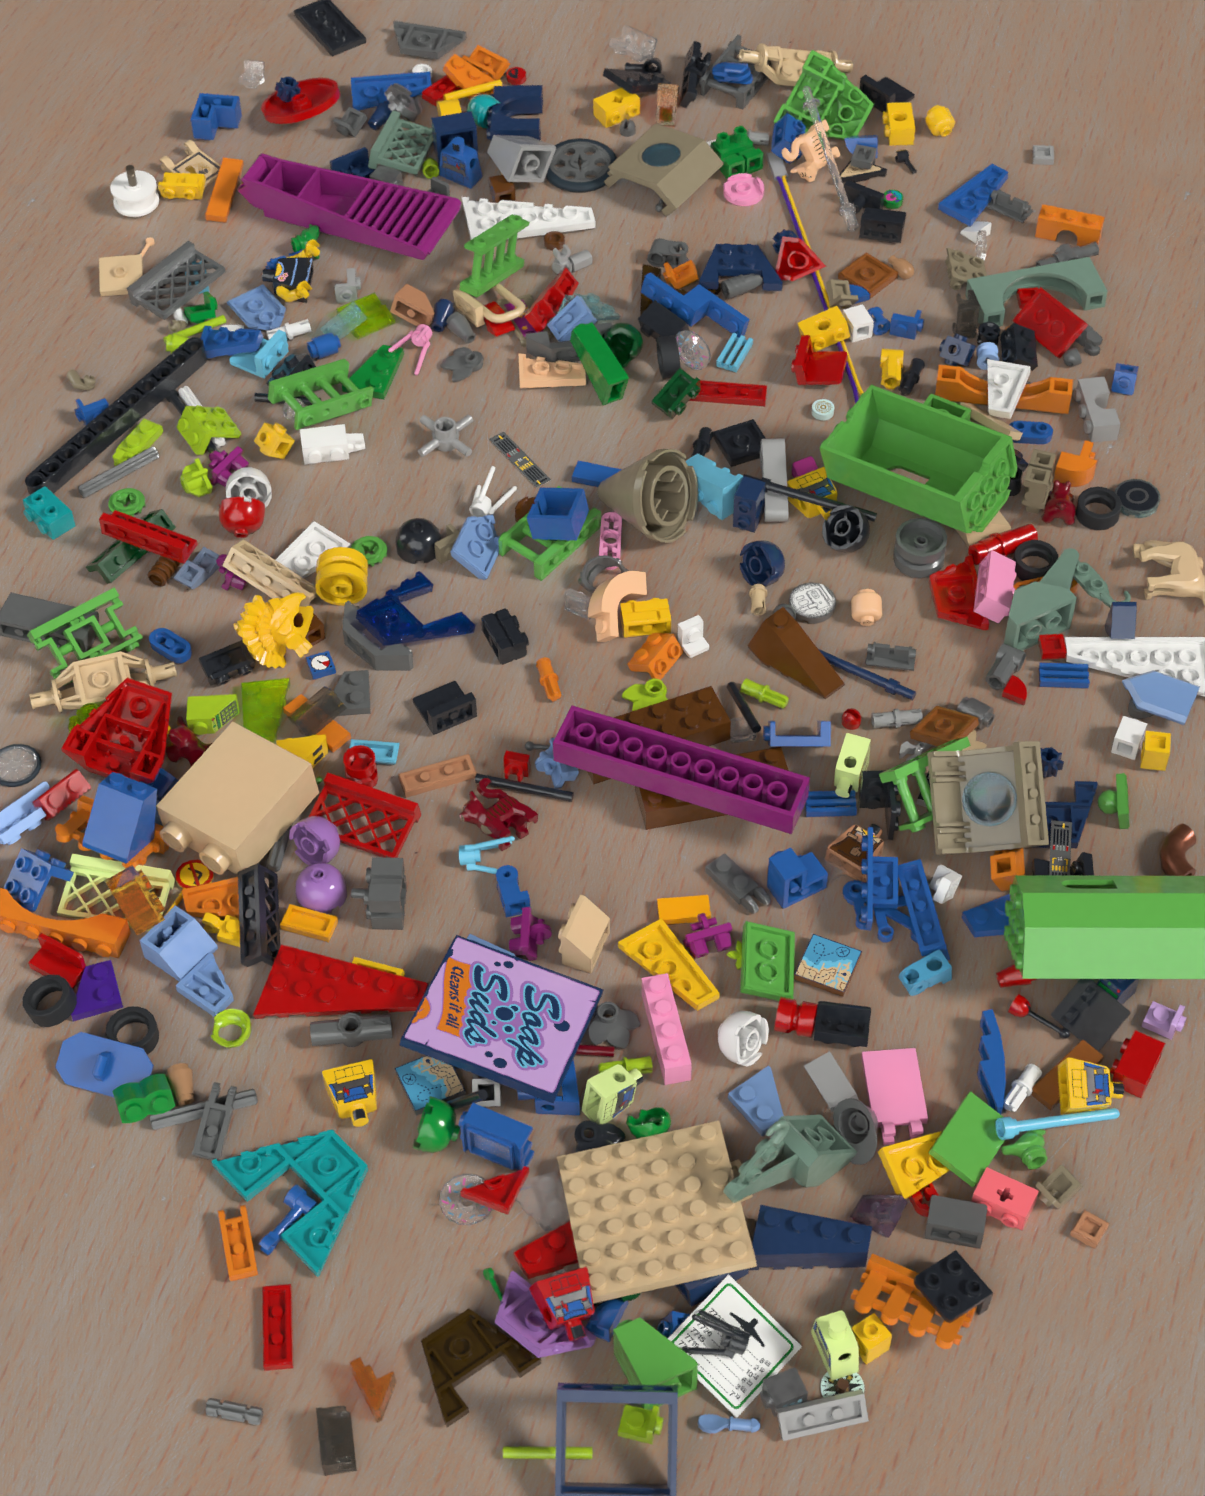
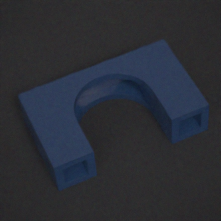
M542 85L494 86V94L490 95L496 98L500 104L497 103L489 107L487 140H492L493 135L529 136L541 140L540 118L517 119L510 116L517 114H543Z

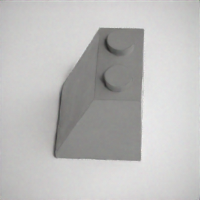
M493 135L487 153L508 182L543 183L556 147L529 136Z

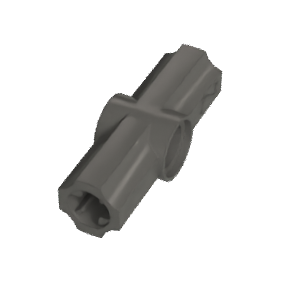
M348 1013L336 1020L310 1022L312 1046L343 1043L347 1047H356L362 1044L363 1041L393 1038L391 1014L360 1017L355 1013Z

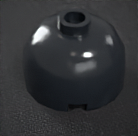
M842 505L829 513L831 516L823 523L822 535L826 544L832 549L842 553H853L867 543L870 536V525L868 518L859 509L850 505Z
M425 518L409 519L397 531L395 540L397 553L402 560L411 564H416V561L428 563L436 558L434 543L440 541L441 536L438 528L431 521Z

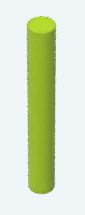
M224 315L178 331L176 334L190 337L203 332L204 326L214 328L226 323V318ZM168 336L163 337L165 344L167 343Z
M503 1446V1459H556V1447ZM566 1447V1459H592L593 1447Z

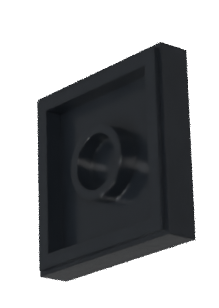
M754 419L713 431V439L730 467L760 458L761 439L766 438Z

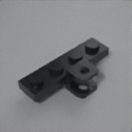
M697 41L692 43L685 59L679 104L684 108H687L690 102L695 101L698 93L695 89L699 82L697 75L703 77L711 62L712 54L709 52L701 59L703 54L700 52L701 43Z

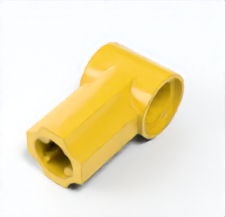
M881 349V385L885 386L886 389H894L900 385L904 350Z

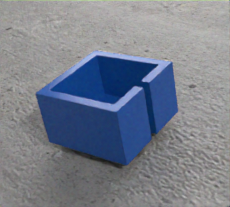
M540 487L534 500L535 504H532L527 516L532 539L577 540L589 512L584 489Z

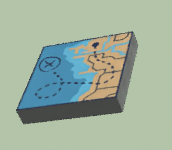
M423 1056L394 1068L395 1074L416 1116L423 1113L429 1096L447 1102L466 1095L454 1067L450 1064Z

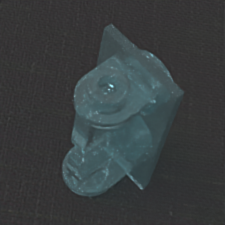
M353 301L320 329L324 334L332 332L334 336L337 335L339 340H341L364 322L367 317Z

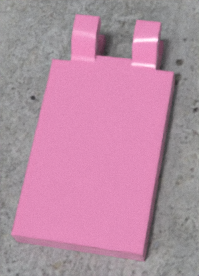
M916 1049L862 1052L861 1059L869 1107L877 1116V1127H881L883 1145H893L895 1143V1126L908 1125L910 1140L922 1137V1124H927L928 1116Z

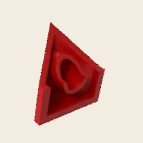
M782 237L775 270L781 280L794 281L826 267L802 239Z

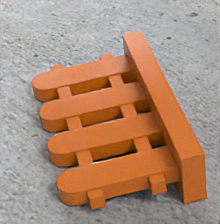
M83 795L77 800V812H71L70 819L63 825L57 824L55 826L57 841L66 843L76 839L78 840V848L80 850H91L82 846L85 833L81 831L87 827L94 799ZM155 823L154 839L127 864L122 862V866L129 869L135 868L138 865L143 866L146 864V857L152 852L164 854L169 850V845L160 836V831L164 826ZM100 853V857H101L102 859H105V860H111V859H113V858H111V857H108V856L103 855V854Z
M872 1253L866 1270L860 1279V1282L864 1283L860 1291L854 1289L850 1299L855 1300V1310L860 1313H868L871 1308L882 1312L881 1320L887 1325H895L898 1320L908 1323V1332L915 1337H922L925 1332L931 1333L936 1336V1345L942 1349H950L953 1344L959 1346L963 1336L958 1333L962 1326L966 1328L970 1326L977 1306L952 1323H948L945 1320L941 1326L931 1323L934 1315L940 1316V1314L914 1285V1278L919 1273ZM881 1291L890 1294L887 1303L877 1299ZM907 1303L917 1306L914 1315L904 1311Z

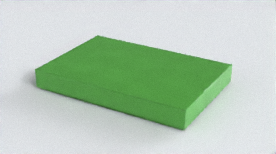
M748 921L744 923L740 993L780 1001V997L793 999L795 932Z
M970 1091L928 1153L973 1188L1005 1141L999 1139L995 1127L997 1118L1003 1116Z

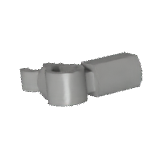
M564 244L561 252L556 248L553 249L555 258L552 270L557 275L565 267L570 273L572 271L575 272L591 265L592 255L588 250H583L570 256L571 250Z

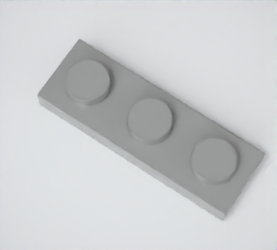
M861 1389L776 1409L780 1436L783 1441L869 1421L865 1396Z

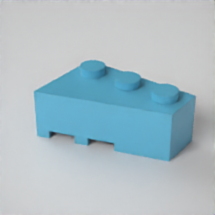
M699 454L686 460L687 465L693 466L696 473L698 502L702 503L711 514L716 515L721 521L733 514L734 495L742 481L743 475L738 474L735 476L726 467L720 469L716 467V462Z

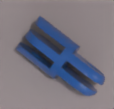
M722 62L715 65L712 69L714 79L719 82L750 84L753 81L751 70L748 64Z

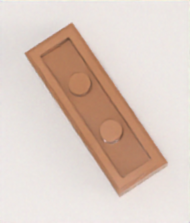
M466 754L398 774V779L405 798L473 779L477 773L470 755Z

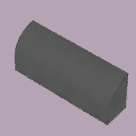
M10 593L0 610V636L30 642L27 636L29 631L75 607ZM97 611L84 616L87 619L94 615L99 623V613ZM91 624L72 633L83 653L91 649L96 638V633ZM70 625L55 631L41 640L44 641L52 637L58 648L68 643L63 635V631L69 628Z

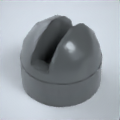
M624 119L621 121L619 132L622 136L630 137L635 134L636 127L633 120Z
M1074 347L1065 352L1063 360L1067 366L1072 367L1082 363L1077 348Z

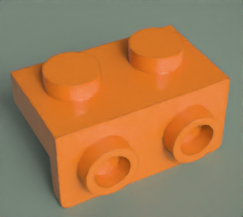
M477 45L470 57L462 56V59L495 81L500 80L510 66V62L507 59Z
M652 633L641 648L634 653V656L627 665L631 671L649 672L652 679L661 680L683 654V649L674 634Z

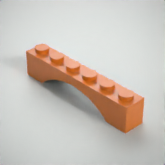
M939 365L935 395L949 401L988 405V381L970 374L962 367ZM1049 377L1042 381L1025 384L1016 408L1068 414L1073 379Z
M0 888V929L6 933L15 932L23 934L30 939H37L43 933L78 951L86 950L97 953L102 957L118 959L131 934L127 919L104 913L78 920H56L33 914L17 903L7 889Z

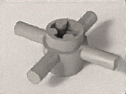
M426 415L420 418V422L433 431V440L418 450L421 457L426 456L436 448L444 452L457 449L466 457L471 455L472 449L459 440V431L473 422V418L470 415L465 416L457 423L450 417H440L435 422Z

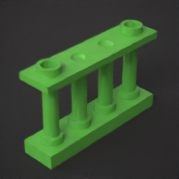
M511 214L465 243L464 248L474 252L472 275L460 282L459 290L474 297H479L523 268L525 259L515 254L517 234L529 226V221L522 219L519 215ZM508 239L507 252L505 253L506 240ZM497 246L495 260L493 261L494 248ZM485 254L484 266L481 268L482 256Z
M344 358L269 381L268 400L272 404L285 401L295 411L294 428L298 430L372 406L374 388L369 386L359 390L348 378L349 362ZM341 383L350 393L340 395L332 385ZM323 389L331 399L321 401L313 391ZM304 395L312 405L302 407L294 397Z
M593 507L588 512L577 540L553 541L534 539L548 548L539 555L519 543L525 536L532 538L527 521V513L507 532L501 534L498 539L499 555L504 556L511 549L518 552L534 563V577L542 581L601 528V511Z
M967 736L950 740L879 773L882 783L892 781L894 785H897L910 821L899 825L900 831L910 829L912 833L926 828L925 823L933 820L931 790L924 773L926 772L925 767L928 766L927 752L962 751L971 746ZM910 774L915 776L928 812L920 816L906 782L908 780L907 776ZM971 785L967 793V806L979 802V797L987 794L986 788L973 790Z

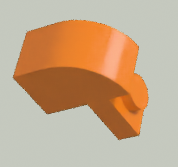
M1085 440L1080 456L1062 451L1056 466L1053 483L1055 480H1058L1060 483L1069 481L1071 487L1088 484L1094 477L1097 460H1094L1096 452H1092L1094 442Z

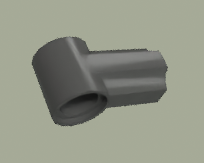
M1003 643L998 650L995 663L988 672L985 681L995 690L1004 689L1014 672H1019L1026 652Z

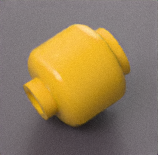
M940 105L928 110L925 123L934 136L941 135V137L949 135L955 126V120L950 110Z

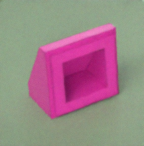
M809 456L792 464V476L796 478L818 469L813 457Z

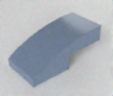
M203 547L192 562L189 560L185 562L174 576V579L192 590L197 588L219 568L216 562L219 554Z

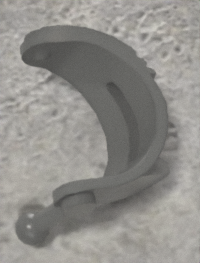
M607 555L597 556L585 564L583 572H580L581 578L578 579V582L593 594L596 589L593 587V581L599 572L608 567L615 566L620 568L621 573L629 570L622 565V561L619 558Z

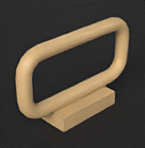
M460 283L453 290L455 310L464 314L467 320L476 327L484 325V317L494 323H503L515 319L525 312V304L500 283L492 289L516 307V309L504 314L492 313L472 295L459 290Z

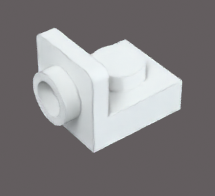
M699 615L678 624L677 640L689 658L709 650V644L703 637V620Z
M939 865L929 885L931 889L936 891L933 900L943 904L952 899L962 875L943 865Z

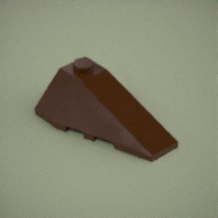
M784 607L763 621L748 644V648L762 664L767 667H773L780 671L783 676L798 681L803 687L825 699L845 685L799 623Z

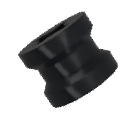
M993 322L982 323L978 330V346L985 342H991L998 346L1000 327Z

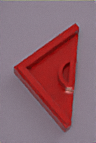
M524 1166L522 1170L508 1175L502 1174L483 1181L484 1183L468 1189L462 1188L461 1197L508 1215L529 1174V1167Z

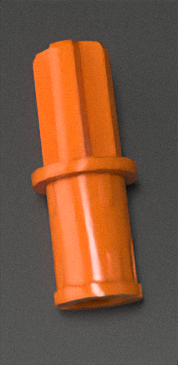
M540 658L536 662V667L540 674L539 682L544 686L547 698L555 702L562 696L557 682L558 675L554 673L549 658Z

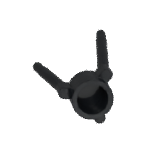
M702 1309L698 1311L699 1315H692L693 1320L723 1333L720 1344L725 1346V1348L683 1347L682 1350L684 1352L721 1355L732 1359L735 1353L740 1355L745 1353L750 1337L749 1332L740 1330L739 1327L730 1325Z

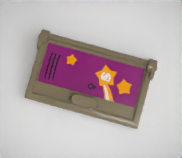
M531 294L517 297L525 304V312L523 315L511 320L515 328L513 331L523 347H526V334L537 333L524 317L535 302ZM505 298L496 301L505 313L516 309ZM547 325L540 331H547L549 338L554 337V334Z

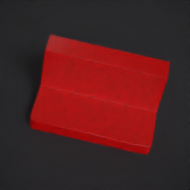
M41 933L38 936L41 948L28 962L30 968L44 976L50 974L59 975L65 978L73 989L81 980L86 966L83 955Z

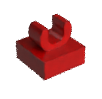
M506 750L503 757L505 779H508L510 774L517 775V781L519 782L523 780V777H529L531 771L530 755Z

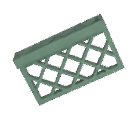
M392 111L371 149L368 167L376 169L380 164L417 175L433 144L432 128L400 119V112Z

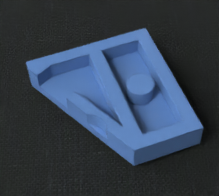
M769 1065L728 1093L729 1101L762 1137L783 1116L773 1073Z

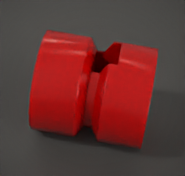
M363 745L349 748L343 756L346 779L373 788L378 781L375 753L371 748Z
M780 997L774 1031L789 1034L792 1030H795L798 1036L812 1038L818 1004L803 1001L799 1005L795 999Z

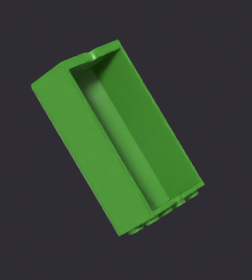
M870 385L861 394L856 404L848 410L846 415L847 421H841L837 424L833 432L819 447L828 479L964 533L984 531L1008 500L1011 491L1007 489L1010 477L1015 478L1017 471L1011 436L874 385ZM903 469L929 480L926 484H922L891 470Z
M1015 875L1013 883L1010 884V901L1005 902V915L1009 916V925L1004 926V940L1008 941V950H1011L1012 960H1015V968L1020 970L1023 979H1205V876Z

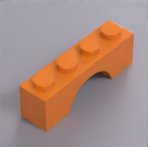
M1008 783L986 788L987 810L992 824L1004 820L1012 811L1014 794ZM1023 848L995 851L994 855L990 856L991 879L1001 892L1010 890V884L1013 883L1015 875H1025Z

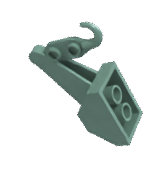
M1072 548L1065 549L1040 582L1034 581L1026 586L1022 585L1014 591L1004 643L1023 651L1038 644L1039 635L1060 634L1070 629L1077 599L1070 591L1073 578L1088 595L1101 600L1109 608L1112 602H1130L1131 596L1128 591H1124L1125 599L1123 601H1115L1109 594L1107 583L1089 564L1078 560V551Z
M821 1114L781 1116L766 1131V1135L771 1136L770 1140L766 1138L758 1143L755 1148V1155L751 1160L745 1161L738 1170L740 1175L729 1182L723 1192L733 1203H736L749 1195L794 1178L803 1187L820 1186L847 1166L858 1152Z

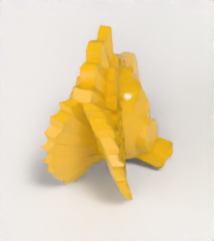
M292 593L283 598L270 599L266 603L263 601L262 596L255 595L252 602L245 603V611L240 614L242 620L233 623L236 633L242 637L248 651L252 653L255 660L259 661V664L265 665L268 668L271 666L275 669L279 666L284 668L287 664L284 658L286 647L294 650L300 658L308 654L309 650L313 647L305 637L313 618L314 609L312 606H299L300 602L306 598L304 593ZM297 613H301L303 617L301 627L294 626L293 620Z

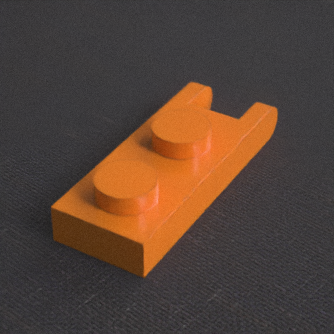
M246 1205L240 1206L242 1216L226 1219L224 1210L218 1211L230 1282L258 1275Z

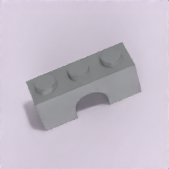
M1105 377L1078 379L1077 388L1073 390L1074 401L1078 402L1079 417L1084 420V432L1088 434L1091 442L1118 439L1120 421L1116 409H1103L1107 408L1110 393Z

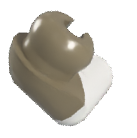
M179 308L173 313L175 318L172 320L173 324H168V328L172 333L184 330L188 325L186 315Z

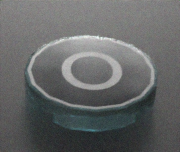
M1130 479L1123 481L1115 489V493L1119 496L1122 503L1120 512L1124 515H1135V518L1148 517L1156 512L1160 504L1158 489L1147 481Z

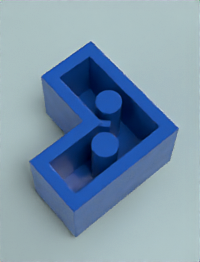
M200 93L191 116L194 139L214 140L218 127L238 128L242 117L239 96Z
M789 848L784 851H778L769 858L767 888L782 909L827 888L828 873L812 852L797 856L793 849Z

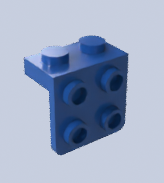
M21 848L3 889H7L12 898L23 908L30 912H35L51 876L70 882L74 872L65 867L66 863L54 857L49 859L51 854L43 850L36 849V852Z

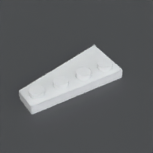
M314 521L276 561L302 578H306L316 571V561L321 553L334 547L351 548V544Z

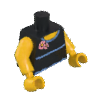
M312 239L307 242L306 249L298 254L287 258H279L275 270L263 269L262 281L272 282L274 294L288 303L293 301L307 303L309 292L312 290L311 282L314 273L313 258L311 257L312 255L316 257L320 254L318 249L320 244Z

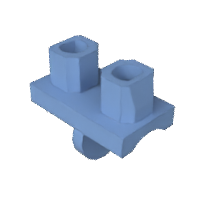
M551 738L550 747L539 753L540 757L535 761V766L538 771L545 772L546 775L551 776L554 788H562L565 781H575L579 770L578 768L554 761L553 741L555 738Z

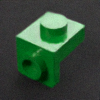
M208 291L203 292L204 304L184 307V314L190 322L202 323L206 319L216 318L217 300Z

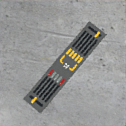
M504 431L489 439L536 488L551 480Z
M1051 820L1049 875L1070 876L1072 822Z

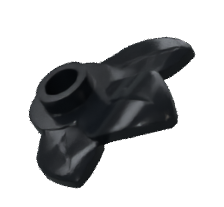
M583 1121L578 1124L574 1132L575 1140L578 1143L575 1153L620 1143L626 1136L614 1124L604 1123L598 1125L593 1121ZM591 1130L593 1137H585L584 1131Z

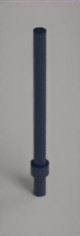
M819 649L830 665L883 687L886 692L892 695L898 694L914 700L916 691L900 685L899 681L892 678L886 679Z

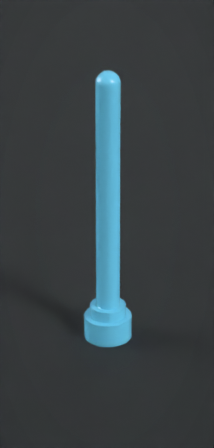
M1116 1108L1021 1121L1011 1117L997 1118L995 1127L999 1139L1006 1140L1013 1139L1015 1135L1023 1131L1117 1119L1120 1112Z

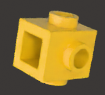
M264 422L254 442L260 447L259 450L264 455L285 459L295 440L286 433L287 429L278 423L273 425Z

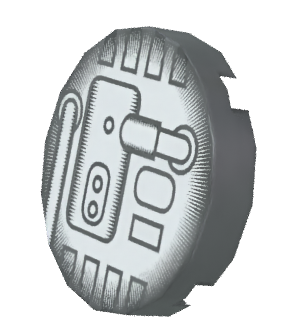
M809 582L793 589L790 593L789 605L794 608L796 619L816 624L826 621L833 615L836 598L827 586Z

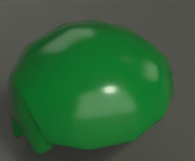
M654 1107L647 1111L641 1109L638 1118L634 1119L632 1116H628L626 1124L635 1138L639 1139L666 1133L671 1126V1117L663 1107Z

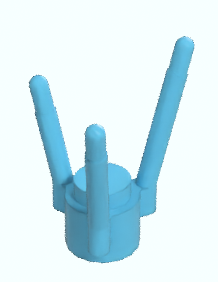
M510 836L477 844L459 845L460 865H467V871L477 870L496 874L498 870L496 868L476 865V862H481V851L498 848L499 844L506 842L512 844L515 837Z

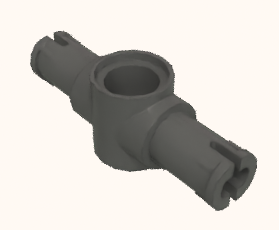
M1096 242L1081 247L1063 244L1055 250L1051 257L1036 261V267L1099 255V246Z

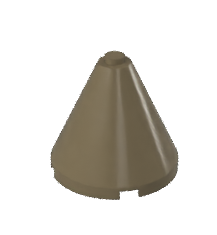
M659 449L603 480L597 489V494L601 502L647 538L656 542L670 543L678 540L685 534L686 530L683 528L687 520L693 521L698 502V482L693 466H688L684 460L687 457L685 454L675 449Z

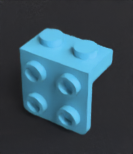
M278 330L270 340L263 338L259 351L232 355L229 359L230 364L265 379L289 352L286 332Z

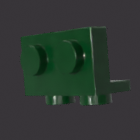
M679 368L652 399V404L671 419L676 415H681L686 409V403L690 398L694 399L701 391L700 379L697 377L694 379Z

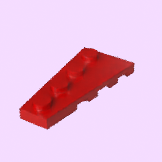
M570 1221L513 1252L515 1260L527 1279L562 1270L564 1266L574 1263L579 1265Z

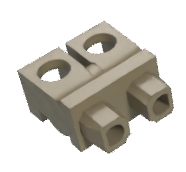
M1033 449L1023 484L1026 489L1022 505H1026L1027 512L1039 514L1040 509L1045 508L1054 477L1052 473L1056 459L1055 453Z

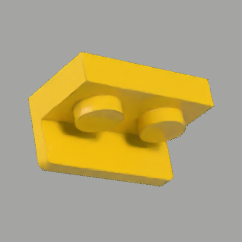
M164 172L163 181L158 182L157 186L162 198L202 199L206 177L204 174Z

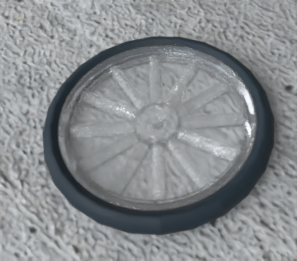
M13 744L0 749V785L17 787L32 781L41 769L42 761L39 753L34 748L24 744Z

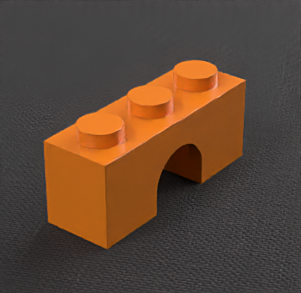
M1042 204L1035 237L1056 241L1060 231L1068 230L1077 236V246H1084L1092 242H1096L1099 245L1105 217Z

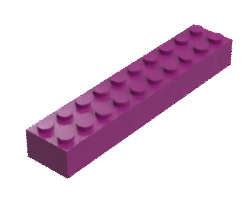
M571 705L553 741V759L556 762L789 834L793 833L809 795L810 777Z

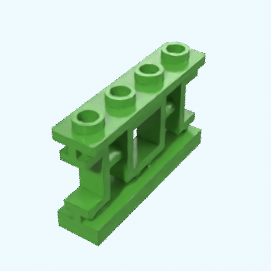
M115 587L29 631L27 636L30 642L34 643L36 650L39 651L48 646L59 666L49 672L54 679L61 674V671L68 667L63 656L72 651L78 661L86 658L121 652L125 649L128 653L140 646L138 642L143 637L141 633H138L137 627L134 626L125 631L114 611L123 606L122 601L118 598L120 595ZM112 603V606L105 610L110 620L109 622L100 626L94 615L87 619L84 618V616ZM91 624L101 644L83 653L72 633ZM70 625L69 628L63 631V635L68 643L58 648L52 637L44 641L41 640L55 631ZM115 629L121 640L128 636L131 637V639L106 652L103 651V649L110 646V642L105 635L106 633Z

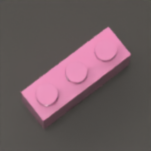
M993 550L982 560L978 570L974 612L996 623H999L1004 616H1009L1012 597L1015 591L1013 584L1017 575L1015 572V561Z

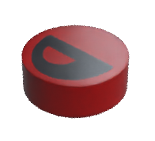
M513 67L506 73L507 82L511 85H521L526 81V71L523 68Z

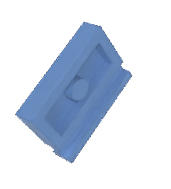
M576 296L547 326L556 339L562 342L570 340L572 329L577 325L591 322L594 324L597 322V319L593 317L591 310L582 297Z

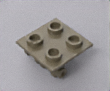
M947 247L948 256L945 264L947 265L951 288L959 290L964 282L967 283L968 279L987 276L983 259Z

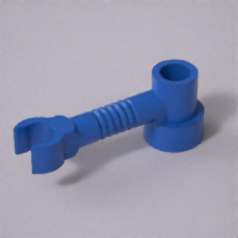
M299 1185L293 1186L284 1199V1203L291 1208L289 1213L259 1243L261 1245L260 1250L266 1255H270L281 1240V1234L290 1228L302 1213L306 1215L318 1205L316 1201L306 1195L307 1191Z

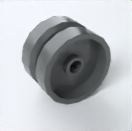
M925 518L910 519L902 523L897 529L893 555L895 566L902 573L915 578L929 577L940 571L944 564L947 544L945 529L939 523Z

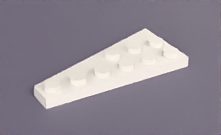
M462 197L470 240L511 214L519 215L522 219L529 221V226L518 232L517 238L545 235L551 231L563 233L595 228L592 208L565 206L564 208H553V204H545L544 207L534 206V203L501 200L499 203L488 202V199L480 198V201H469V197Z
M1065 637L1066 662L1088 664L1089 668L1129 678L1154 670L1200 686L1197 695L1205 696V637H1135V639Z

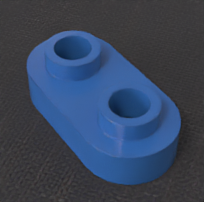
M1014 421L1009 424L1023 433L1020 440H1013L1015 443L1043 445L1052 440L1053 428L1048 423Z
M158 628L149 635L151 648L174 663H184L191 658L192 650L190 643L166 628Z

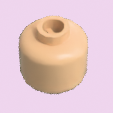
M871 589L859 590L851 599L852 618L856 622H860L862 626L874 625L882 617L881 596Z

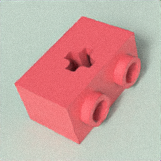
M986 1167L973 1193L972 1202L987 1205L986 1216H992L1000 1220L1007 1227L1023 1230L1036 1203L1039 1191Z

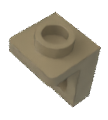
M830 279L826 282L830 307L838 306L840 310L851 308L859 300L858 295H851L848 280Z
M451 523L446 525L447 537L434 543L436 559L440 564L454 559L451 556V549L460 530H456Z
M1062 1164L1042 1184L1039 1181L1035 1184L1040 1190L1037 1196L1048 1207L1053 1204L1058 1209L1083 1187Z

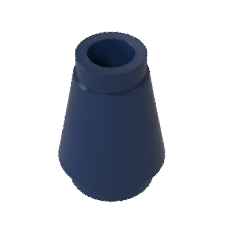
M384 101L378 105L368 121L370 128L377 130L386 124L392 113V110L388 107L390 102Z
M440 299L435 303L431 326L434 331L443 332L447 325L448 317L455 313L454 304L451 301Z

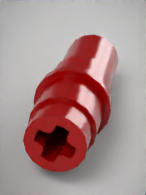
M1032 524L1002 533H992L988 538L970 545L968 554L972 555L975 565H979L991 550L1006 557L1014 553L1016 548L1023 542L1038 540V533Z

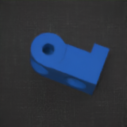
M510 865L500 867L496 872L497 890L505 916L507 918L522 914V908L530 907L528 891L520 892L518 871L515 867Z

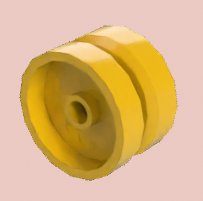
M334 547L325 550L319 555L316 561L317 576L315 588L317 595L325 602L338 606H345L347 601H350L352 604L361 601L365 597L368 587V561L366 557L359 551L347 547Z

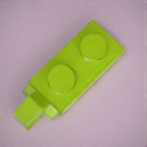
M144 418L116 448V452L112 456L114 466L148 449L162 435L163 427Z

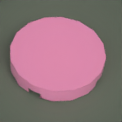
M736 174L729 177L728 181L724 183L723 194L726 200L734 205L751 206L762 200L764 196V183L758 177L756 179L753 178L751 174Z

